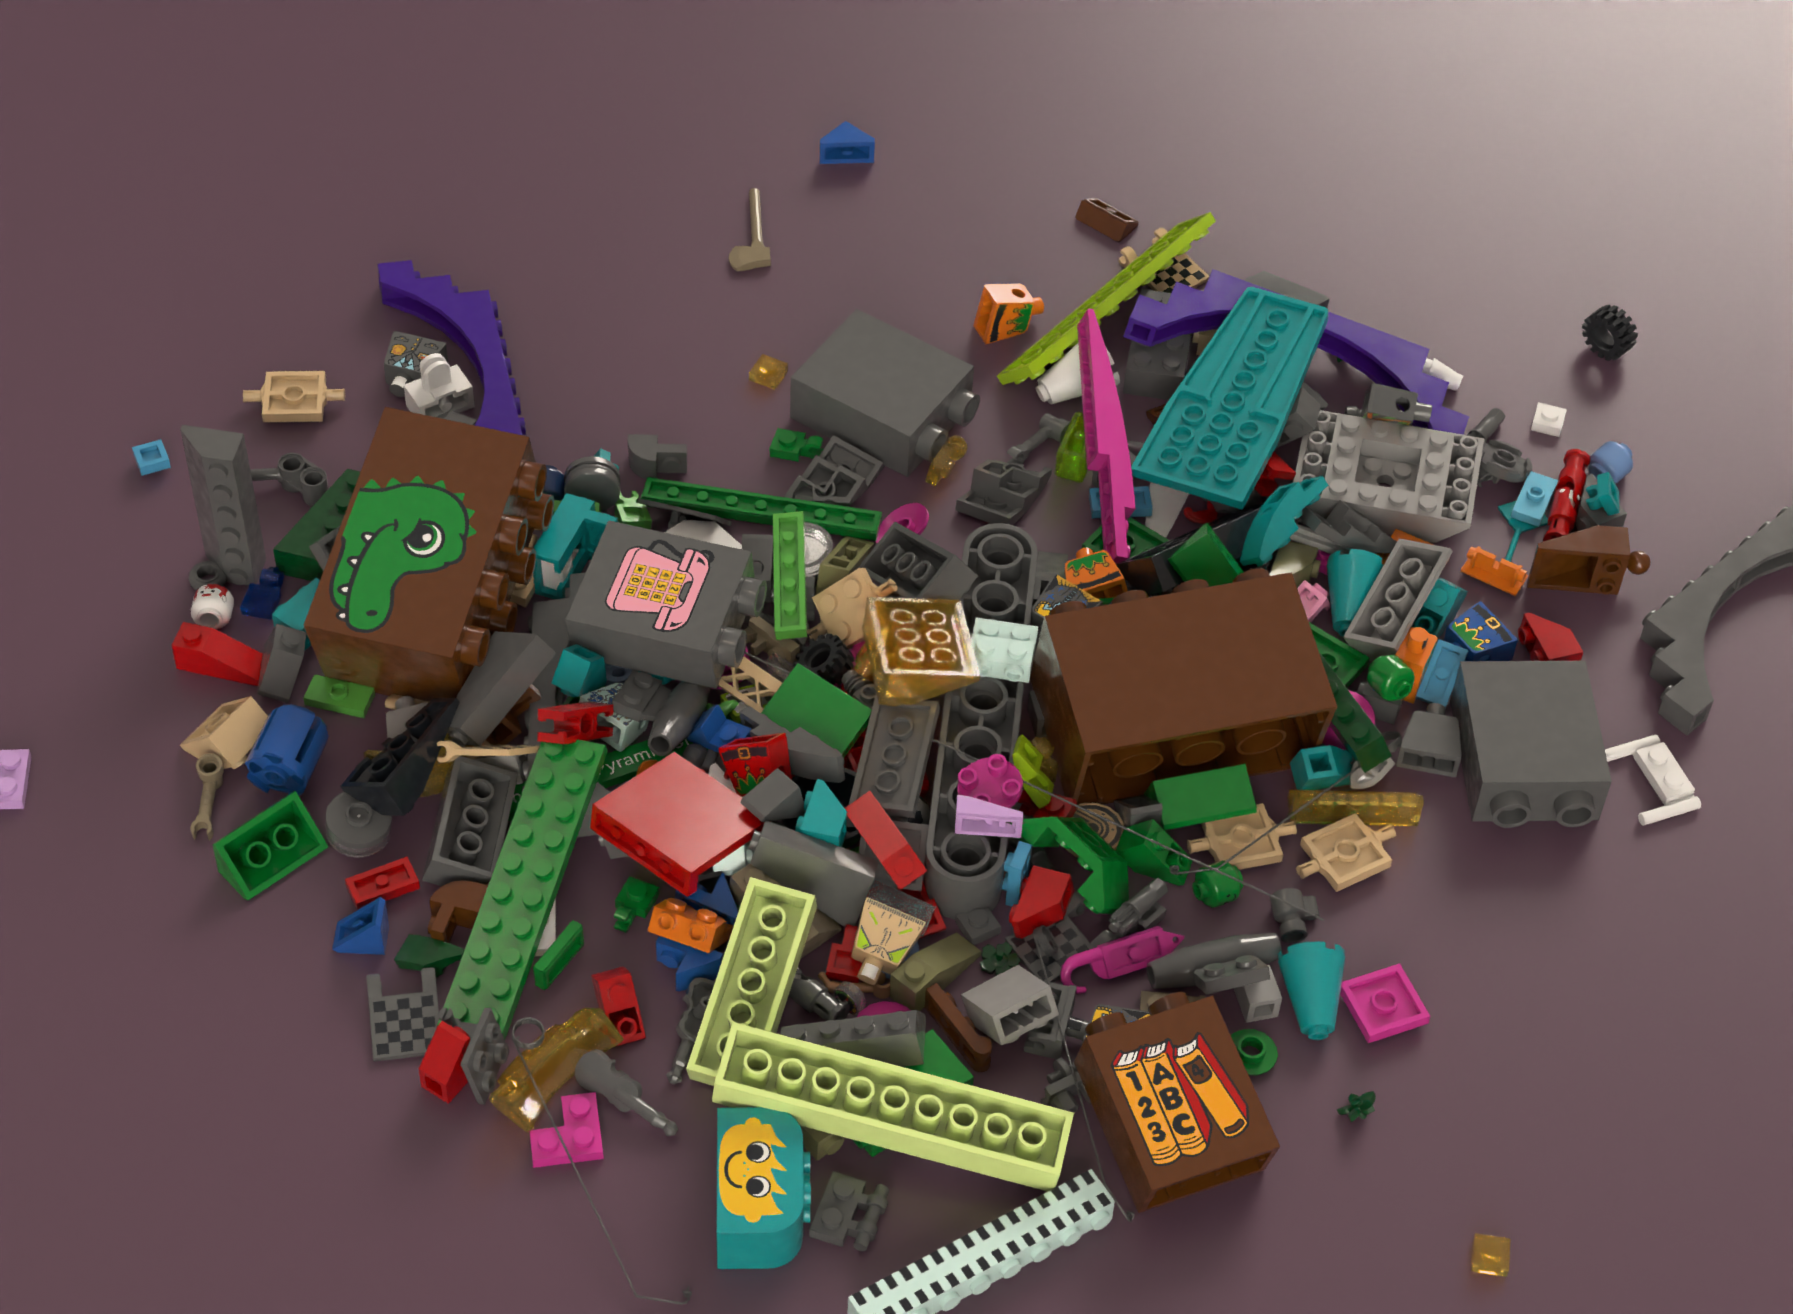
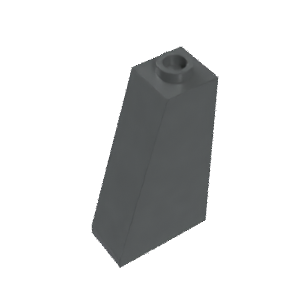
M495 631L490 639L488 653L481 667L474 666L456 697L460 703L447 732L449 734L448 739L460 747H465L466 745L481 746L552 660L556 652L537 634Z
M765 820L761 832L755 830L748 849L754 851L750 864L762 870L763 873L784 887L815 895L817 909L846 927V924L855 926L875 878L878 860Z

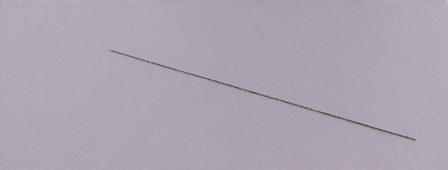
M747 652L744 653L778 670L790 674V672L783 670L782 668H779L769 662L759 659L758 657H755ZM933 739L934 742H937L945 747H948L949 749H952L960 754H963L964 756L974 759L975 761L979 760L953 747H950L949 745H946L938 740ZM1023 780V783L1324 921L1323 918Z

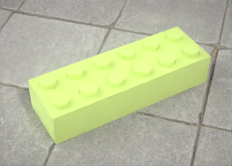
M749 878L686 1068L689 1079L714 1086L732 1022L777 1033L817 909L815 895L756 878Z

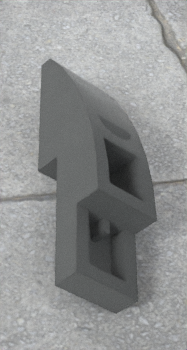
M750 706L739 712L741 724L752 728L750 730V737L786 733L792 775L813 780L820 779L825 782L841 783L845 780L844 758L837 749L821 741L816 735L810 734L801 727L789 732L786 728L779 726L765 714L759 713Z

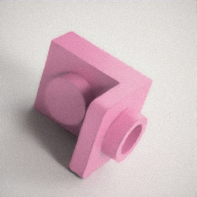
M1304 580L1297 588L1310 623L1323 608L1327 611L1330 609L1331 605L1327 598L1329 593L1318 583L1312 586Z

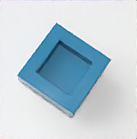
M161 439L132 447L141 476L171 468Z

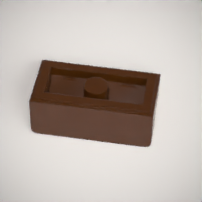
M1098 198L1082 200L1075 216L1077 220L1117 242L1122 241L1139 224L1138 220Z

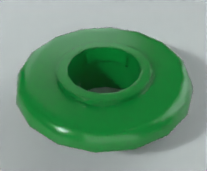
M1242 1029L1231 1035L1249 1076L1267 1073L1275 1065L1278 1058L1277 1047L1274 1041L1264 1032L1255 1029ZM1252 1046L1257 1048L1260 1054L1248 1055L1242 1048Z

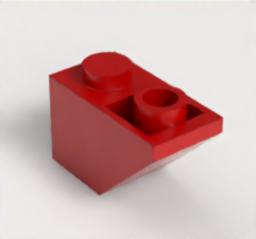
M1525 613L1523 615L1521 626L1518 628V638L1520 643L1526 646L1531 661H1581L1583 650L1571 629L1532 613Z
M1033 865L1029 877L1025 876L1022 880L1020 900L1018 904H1013L1009 915V923H1012L1016 938L1022 939L1033 934L1034 929L1039 928L1041 925L1047 927L1064 919L1074 893L1071 874Z
M622 966L591 975L598 1007L612 1047L645 1039V1031L631 973Z
M441 1021L419 1066L421 1087L448 1104L468 1083L460 1064L470 1043V1037L462 1028L458 1026L452 1027L446 1022Z

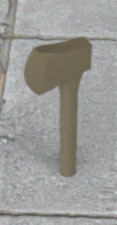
M752 188L749 191L751 246H735L729 253V263L736 271L771 266L770 247H765L763 243L760 190L757 188Z

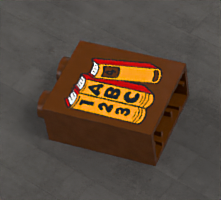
M1185 992L1172 993L1153 1002L1148 1007L1150 1014L1148 1017L1127 1023L1123 1013L1116 1012L1094 1020L1085 1028L1087 1037L1074 1060V1064L1138 1213L1263 1171L1280 1148V1144L1213 995L1190 1003Z

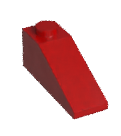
M188 622L182 623L171 645L176 669L258 686L263 653L214 628Z
M868 791L844 808L847 811L848 818L899 891L927 873L923 863L871 791Z

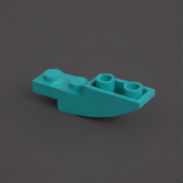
M1323 475L1303 480L1300 483L1295 482L1279 486L1269 496L1254 518L1247 533L1240 558L1242 566L1251 564L1261 566L1273 558L1272 553L1276 549L1284 547L1291 541L1290 536L1299 529L1294 520L1303 514V508L1318 501L1321 498L1320 493L1329 486Z

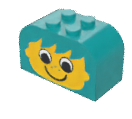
M763 1107L717 1108V1269H768L785 1265L801 1249L803 1223H810V1152H803L802 1129L797 1120L786 1112Z

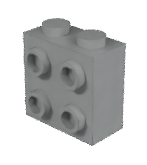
M1016 965L961 994L967 1015L972 1020L974 1026L1000 1045L1016 1041L1020 1035L1034 1028L1045 1026L1049 1020L1059 1015L1050 985L1020 965Z

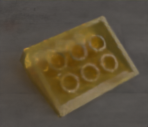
M867 597L862 630L879 704L889 706L913 705L980 681V672L961 600Z

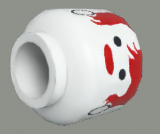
M207 584L197 589L191 605L193 621L197 625L211 627L216 630L226 626L231 619L234 607V598L231 592L218 584Z

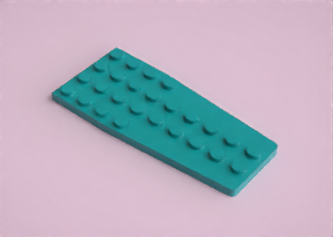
M1246 288L1165 405L1131 466L1132 476L1243 510L1279 442L1328 322V309L1259 288Z

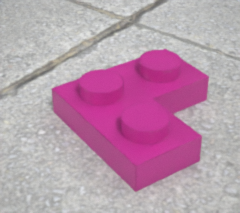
M596 1092L561 1096L564 1126L557 1127L573 1162L603 1159ZM554 1127L529 1130L533 1168L571 1163Z

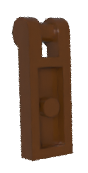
M938 983L926 988L924 1008L970 1067L977 1072L987 1071L991 1065V1040L986 1037H979L972 1020L961 1014L957 1009L953 996L949 992L945 993Z

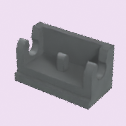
M1049 982L1052 992L1055 993L1053 996L1066 1039V1029L1072 1016L1077 986H1066ZM1056 1017L1049 1020L1045 1026L1028 1031L1024 1052L1053 1059L1061 1058L1064 1042Z

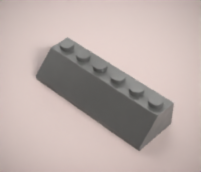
M182 425L180 431L205 555L210 561H215L226 575L228 583L256 587L266 562V555L244 434Z

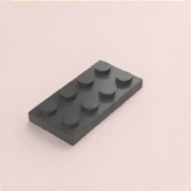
M875 696L849 805L868 791H871L888 816L915 818L940 710L937 701Z

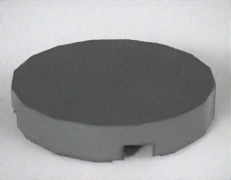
M1484 440L1480 467L1489 474L1509 482H1522L1527 479L1533 468L1530 459L1527 457L1525 461L1521 457L1522 452L1518 448L1499 440H1490L1489 443H1485Z

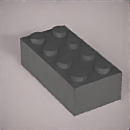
M1141 289L1140 295L1167 304L1171 293ZM1192 333L1175 337L1152 347L1131 340L1123 393L1169 400L1185 378Z
M897 522L892 524L858 567L866 568L872 582L877 587L892 579L896 583L893 586H897L898 589L889 594V596L938 625L951 614L953 607L970 590L972 583L978 577L956 555Z

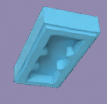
M1531 471L1514 505L1511 518L1539 527L1555 492L1558 480Z

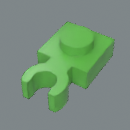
M620 491L619 499L615 503L614 513L618 518V522L651 529L652 520L646 505L638 503V493L632 491L631 498H625Z

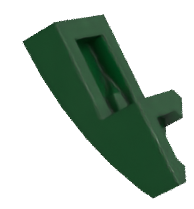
M409 934L394 961L401 969L421 971L423 968L432 967L435 969V976L437 978L444 974L443 970L446 966L455 961H461L465 949L430 937Z

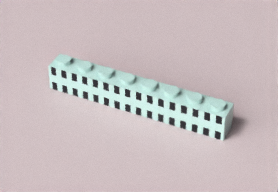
M1090 1169L849 1296L847 1314H935L941 1310L949 1311L957 1306L961 1299L971 1294L978 1295L983 1293L990 1287L991 1283L1003 1277L1007 1279L1016 1275L1023 1266L1032 1261L1040 1262L1044 1260L1053 1250L1062 1245L1070 1246L1080 1239L1081 1235L1092 1229L1100 1230L1104 1228L1112 1219L1115 1201L1093 1170Z

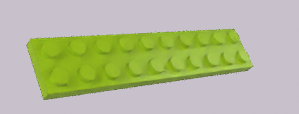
M1211 212L1175 225L997 375L1001 384L1005 385L1014 382L1017 385L1028 377L1033 380L1046 371L1044 366L1061 359L1065 355L1063 350L1067 347L1071 348L1078 343L1077 325L1088 308L1094 309L1100 326L1102 323L1100 319L1102 317L1110 316L1119 310L1120 306L1118 304L1122 300L1127 301L1138 293L1137 288L1140 285H1147L1156 278L1154 273L1168 268L1174 263L1172 259L1174 256L1184 254L1192 247L1190 243L1193 240L1197 241L1209 233L1208 228L1216 222Z

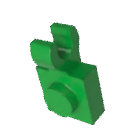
M777 428L769 448L770 457L796 462L799 461L800 456L813 459L815 455L819 456L823 451V448H821L823 438L820 436H810L806 439V433Z
M629 876L615 899V908L617 910L615 911L614 918L618 920L614 925V929L626 933L636 916L645 919L659 897V887Z

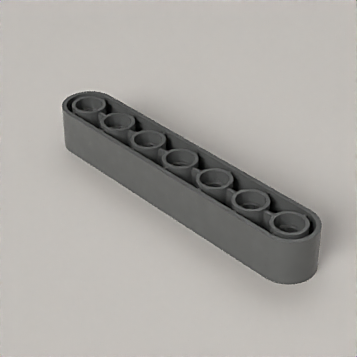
M993 523L977 528L967 537L964 543L962 562L978 577L972 583L970 590L956 604L953 632H968L972 635L976 618L1025 625L1031 624L1038 550L1035 541L1026 531L1010 524ZM969 642L951 678L946 684L939 741L976 759L988 758L993 754H1001L1014 765L1012 754L1019 737L1024 682H1013L1005 679L966 674ZM939 744L926 843L925 868L927 873L924 874V885L929 899H935L940 914L955 920L956 915L959 913H970L974 909H985L987 907L992 911L998 905L1002 896L1008 837L955 833L958 773L961 769L975 762V760Z

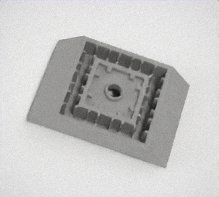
M1320 410L1316 429L1302 437L1293 483H1300L1303 480L1323 475L1329 486L1320 493L1321 498L1306 507L1324 519L1329 516L1338 501L1341 500L1385 531V534L1392 535L1395 529H1399L1424 541L1437 543L1465 531L1471 526L1484 438ZM1387 483L1391 487L1379 486L1378 484Z

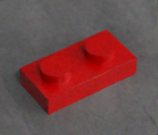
M408 857L345 879L346 888L357 910L379 897L387 901L420 889L419 879Z

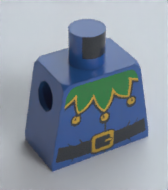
M1480 601L1447 626L1443 641L1467 649L1468 654L1465 661H1510L1513 659L1518 639Z

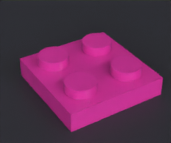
M1400 963L1342 982L1340 995L1367 1043L1429 1023L1431 1016Z

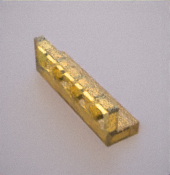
M1289 790L1287 796L1289 815L1324 790ZM1327 791L1290 817L1289 822L1333 824L1356 813L1365 825L1418 826L1424 800L1423 795L1410 792Z

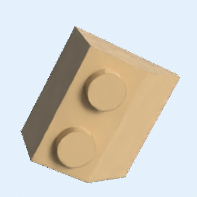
M252 696L223 703L180 746L198 759L205 754H216L221 758L224 769H236L247 760L248 756L246 754L253 748L268 716Z

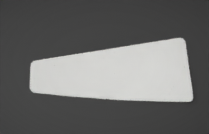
M1150 482L1149 491L1152 502V516L1146 517L1145 526L1166 538L1189 494Z

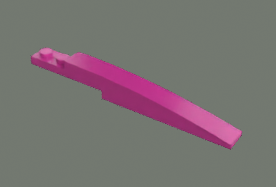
M1088 308L1077 325L1086 463L1088 470L1098 471L1103 549L1109 553L1115 564L1126 561L1130 557L1131 551L1130 546L1127 545L1126 535L1129 527L1128 519L1136 509L1132 469L1125 425L1111 364L1094 309Z

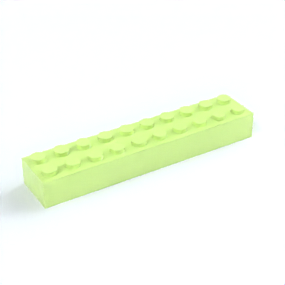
M732 1022L712 1095V1102L732 1108L763 1107L786 1112L792 1115L800 1126L1044 1191H1050L1057 1185L1074 1115L1070 1111Z

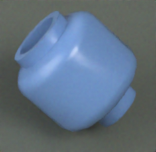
M1614 441L1604 443L1591 454L1588 468L1589 473L1597 478L1598 474L1609 472L1615 484L1618 483L1633 468L1632 451L1623 443L1619 444Z

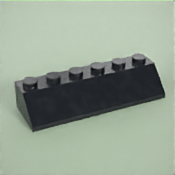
M1264 503L1247 506L1243 510L1227 514L1208 523L1238 564L1240 563L1247 533ZM1202 526L1130 557L1116 565L1124 579L1137 590L1145 591L1147 595L1156 593L1158 596L1171 594L1174 587L1184 583V581L1168 559Z

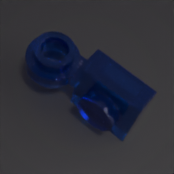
M272 566L268 569L264 568L260 574V585L250 583L240 606L242 615L272 620V613L275 612L282 596L280 591L284 581V573Z

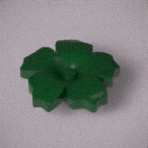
M1007 942L997 944L996 949L992 945L987 944L985 947H982L983 960L980 961L979 965L982 971L990 975L995 972L997 976L1019 965L1021 959L1017 957L1016 953H1012V945H1009Z

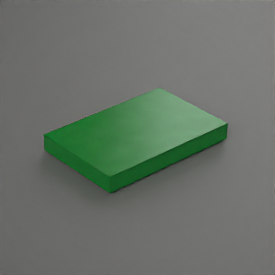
M797 663L761 714H765L770 720L786 728L789 732L799 727L803 728L810 734L816 735L830 747L837 749L844 758L868 726L872 709Z

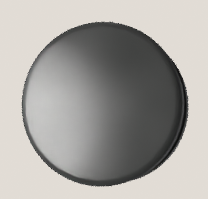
M588 456L573 461L565 471L564 495L568 493L578 497H585L600 503L601 511L607 510L618 501L620 496L619 470L612 462L601 457Z

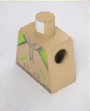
M867 897L861 911L851 954L853 959L862 962L857 977L865 983L875 985L881 971L891 975L910 953L919 939L926 922Z

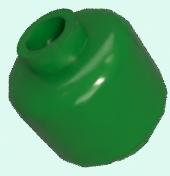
M1390 654L1380 656L1370 664L1367 680L1368 684L1384 700L1392 702L1409 695L1415 676L1414 672L1398 656Z
M1225 860L1218 861V862L1209 864L1208 866H1211V867H1213V868H1217L1218 866H1220L1221 864H1223V862H1226V861H1225ZM1229 862L1217 869L1243 881L1240 870ZM1203 866V867H1200L1198 870H1201V869H1209V868H1207L1206 866ZM1214 870L1196 872L1195 882L1192 884L1195 897L1211 908L1237 900L1243 888L1242 883Z

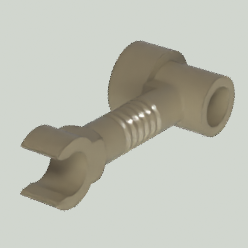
M216 754L202 755L196 762L198 776L203 781V790L198 815L190 827L194 840L196 839L197 831L202 828L207 829L209 841L214 835L211 815L215 792L223 784L222 775L224 773L222 760Z

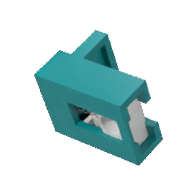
M566 493L552 516L547 531H543L534 546L536 551V562L533 572L535 594L554 600L565 598V588L570 587V574L581 573L588 559H592L608 520L618 522V518L606 513L596 512L595 501Z

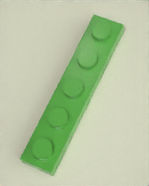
M799 511L773 514L776 640L807 637L804 513Z

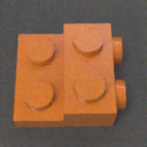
M668 898L654 906L648 932L706 953H711L730 939L734 926L727 924L724 918L718 916L713 911L707 909L695 910L682 900Z

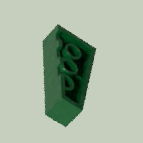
M347 469L274 547L273 552L278 574L313 581L315 578L321 579L323 570L309 546L341 525L360 471Z

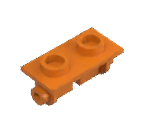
M1479 546L1477 548L1470 547L1466 556L1468 559L1460 571L1513 596L1517 595L1528 578L1527 571L1523 570L1522 565H1516L1503 558L1498 562L1496 561V555L1483 550Z

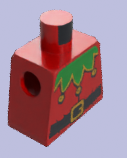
M786 733L738 738L718 748L736 794L741 797L749 793L777 768L792 780Z

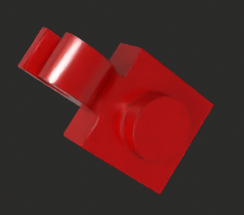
M1025 790L1022 791L1018 800L1019 803H1022L1019 811L1023 812L1024 815H1033L1034 818H1073L1078 808L1051 795L1049 804L1039 809ZM1057 795L1077 805L1076 799Z
M846 924L842 944L832 943L826 968V975L829 979L859 983L857 975L862 962L851 957L858 926Z

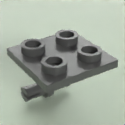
M443 1008L438 1013L439 1019L452 1027L458 1026L462 1028L470 1037V1043L460 1065L478 1104L485 1105L489 1093L493 1092L496 1087L497 1074L500 1067L507 1061L509 1054L508 1044L504 1040L500 1026L491 1008H484L478 1024L460 1022L458 1018L454 1017L451 1008L448 1010Z

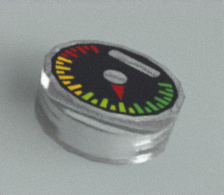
M844 981L834 990V997L837 1000L850 1004L849 1014L857 1015L866 1007L864 994L853 983Z

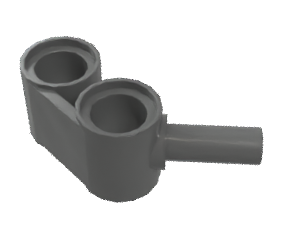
M290 452L282 455L278 460L277 468L250 469L252 481L278 480V482H281L284 490L288 492H301L303 501L309 506H313L329 489L326 471L298 453Z

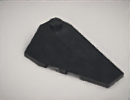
M433 698L405 723L407 730L393 739L389 737L382 743L384 750L372 760L368 757L363 759L342 783L341 789L358 801L367 803L371 809L381 815L405 816V814L409 813L413 809L414 803L424 791L442 747L437 746V742L444 741L460 703L458 699Z

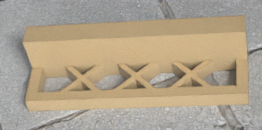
M743 656L739 667H730L732 675L721 677L718 686L747 707L750 706L761 713L764 709L762 697H773L783 683ZM747 679L752 684H755L756 691L742 694L739 692L738 681ZM728 682H733V687ZM755 698H756V699H757V703H755V702L752 701L751 699H755Z

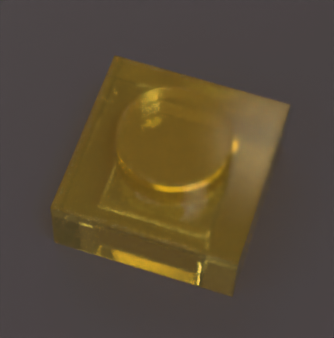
M762 354L749 371V380L775 390L788 372V363Z
M1475 1233L1472 1243L1471 1271L1507 1277L1510 1264V1238Z

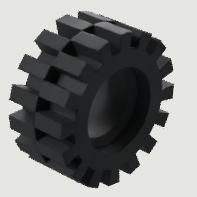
M1610 305L1602 306L1584 320L1585 323L1582 324V329L1585 330L1582 332L1583 337L1588 338L1585 343L1587 345L1591 344L1592 348L1590 350L1593 353L1598 351V357L1602 359L1605 356L1607 361L1611 359L1613 361L1624 355L1633 348L1637 342L1635 339L1638 337V333L1633 332L1637 329L1635 324H1630L1632 318L1630 316L1626 318L1624 316L1626 312L1623 309L1618 312V306L1615 305L1612 307Z
M822 634L818 636L817 641L811 639L808 647L804 645L801 648L803 653H797L795 658L798 661H794L793 666L795 667L799 663L832 685L837 683L840 686L843 675L848 670H853V654L837 635L827 634L824 637Z

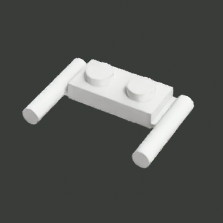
M1655 734L1605 749L1607 762L1633 755L1636 763L1664 804L1662 807L1639 813L1638 819L1641 825L1644 826L1701 808L1700 799L1694 796L1695 788L1666 744L1660 742L1658 735Z

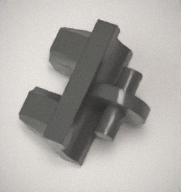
M1058 1058L1053 1062L1055 1072L1047 1075L1050 1085L1045 1087V1097L1040 1102L1043 1105L1075 1113L1078 1111L1079 1105L1073 1096L1077 1095L1078 1091L1071 1067L1063 1058ZM1073 1062L1072 1066L1080 1093L1083 1094L1088 1104L1092 1105Z

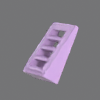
M957 795L956 834L1021 838L1023 812L973 797Z

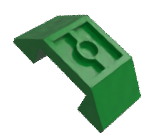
M1072 817L1023 819L1021 838H1017L1019 841L1032 844L1034 847H1059L1061 845L1066 849H1072L1079 856L1077 858L1078 863L1086 870L1093 871L1078 889V892L1085 898L1083 903L1088 909L1096 914H1113L1125 901H1129L1127 861L1082 818Z

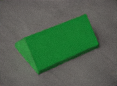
M1208 523L1204 524L1168 559L1184 582L1202 579L1208 582L1209 587L1232 583L1235 577L1244 572Z
M1246 764L1152 781L1144 793L1145 796L1162 803L1163 810L1160 825L1164 830L1257 813V806Z
M293 791L212 844L218 872L247 901L329 847L296 791Z

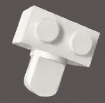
M438 353L430 354L420 362V379L404 385L406 406L413 413L437 417L450 410L460 413L475 407L473 386L457 364L450 367L446 359Z

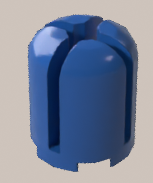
M288 704L275 708L269 713L245 762L249 771L246 776L248 780L265 793H268L269 789L288 793V795L293 791H296L299 796L302 795L328 742L329 734L325 722L320 717H315V713L305 707Z

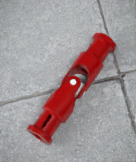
M1570 449L1564 455L1565 467L1559 474L1554 501L1548 518L1549 530L1544 535L1543 542L1567 535L1574 528L1577 508L1580 504L1586 480L1585 469L1590 464V456L1585 451Z

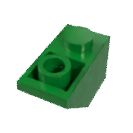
M1154 819L1126 827L1189 856ZM1123 829L1115 850L1127 861V865L1135 873L1155 879L1159 878L1162 881L1178 886L1184 885L1188 873L1173 875L1170 872V866L1177 865L1179 866L1178 872L1189 871L1192 860Z

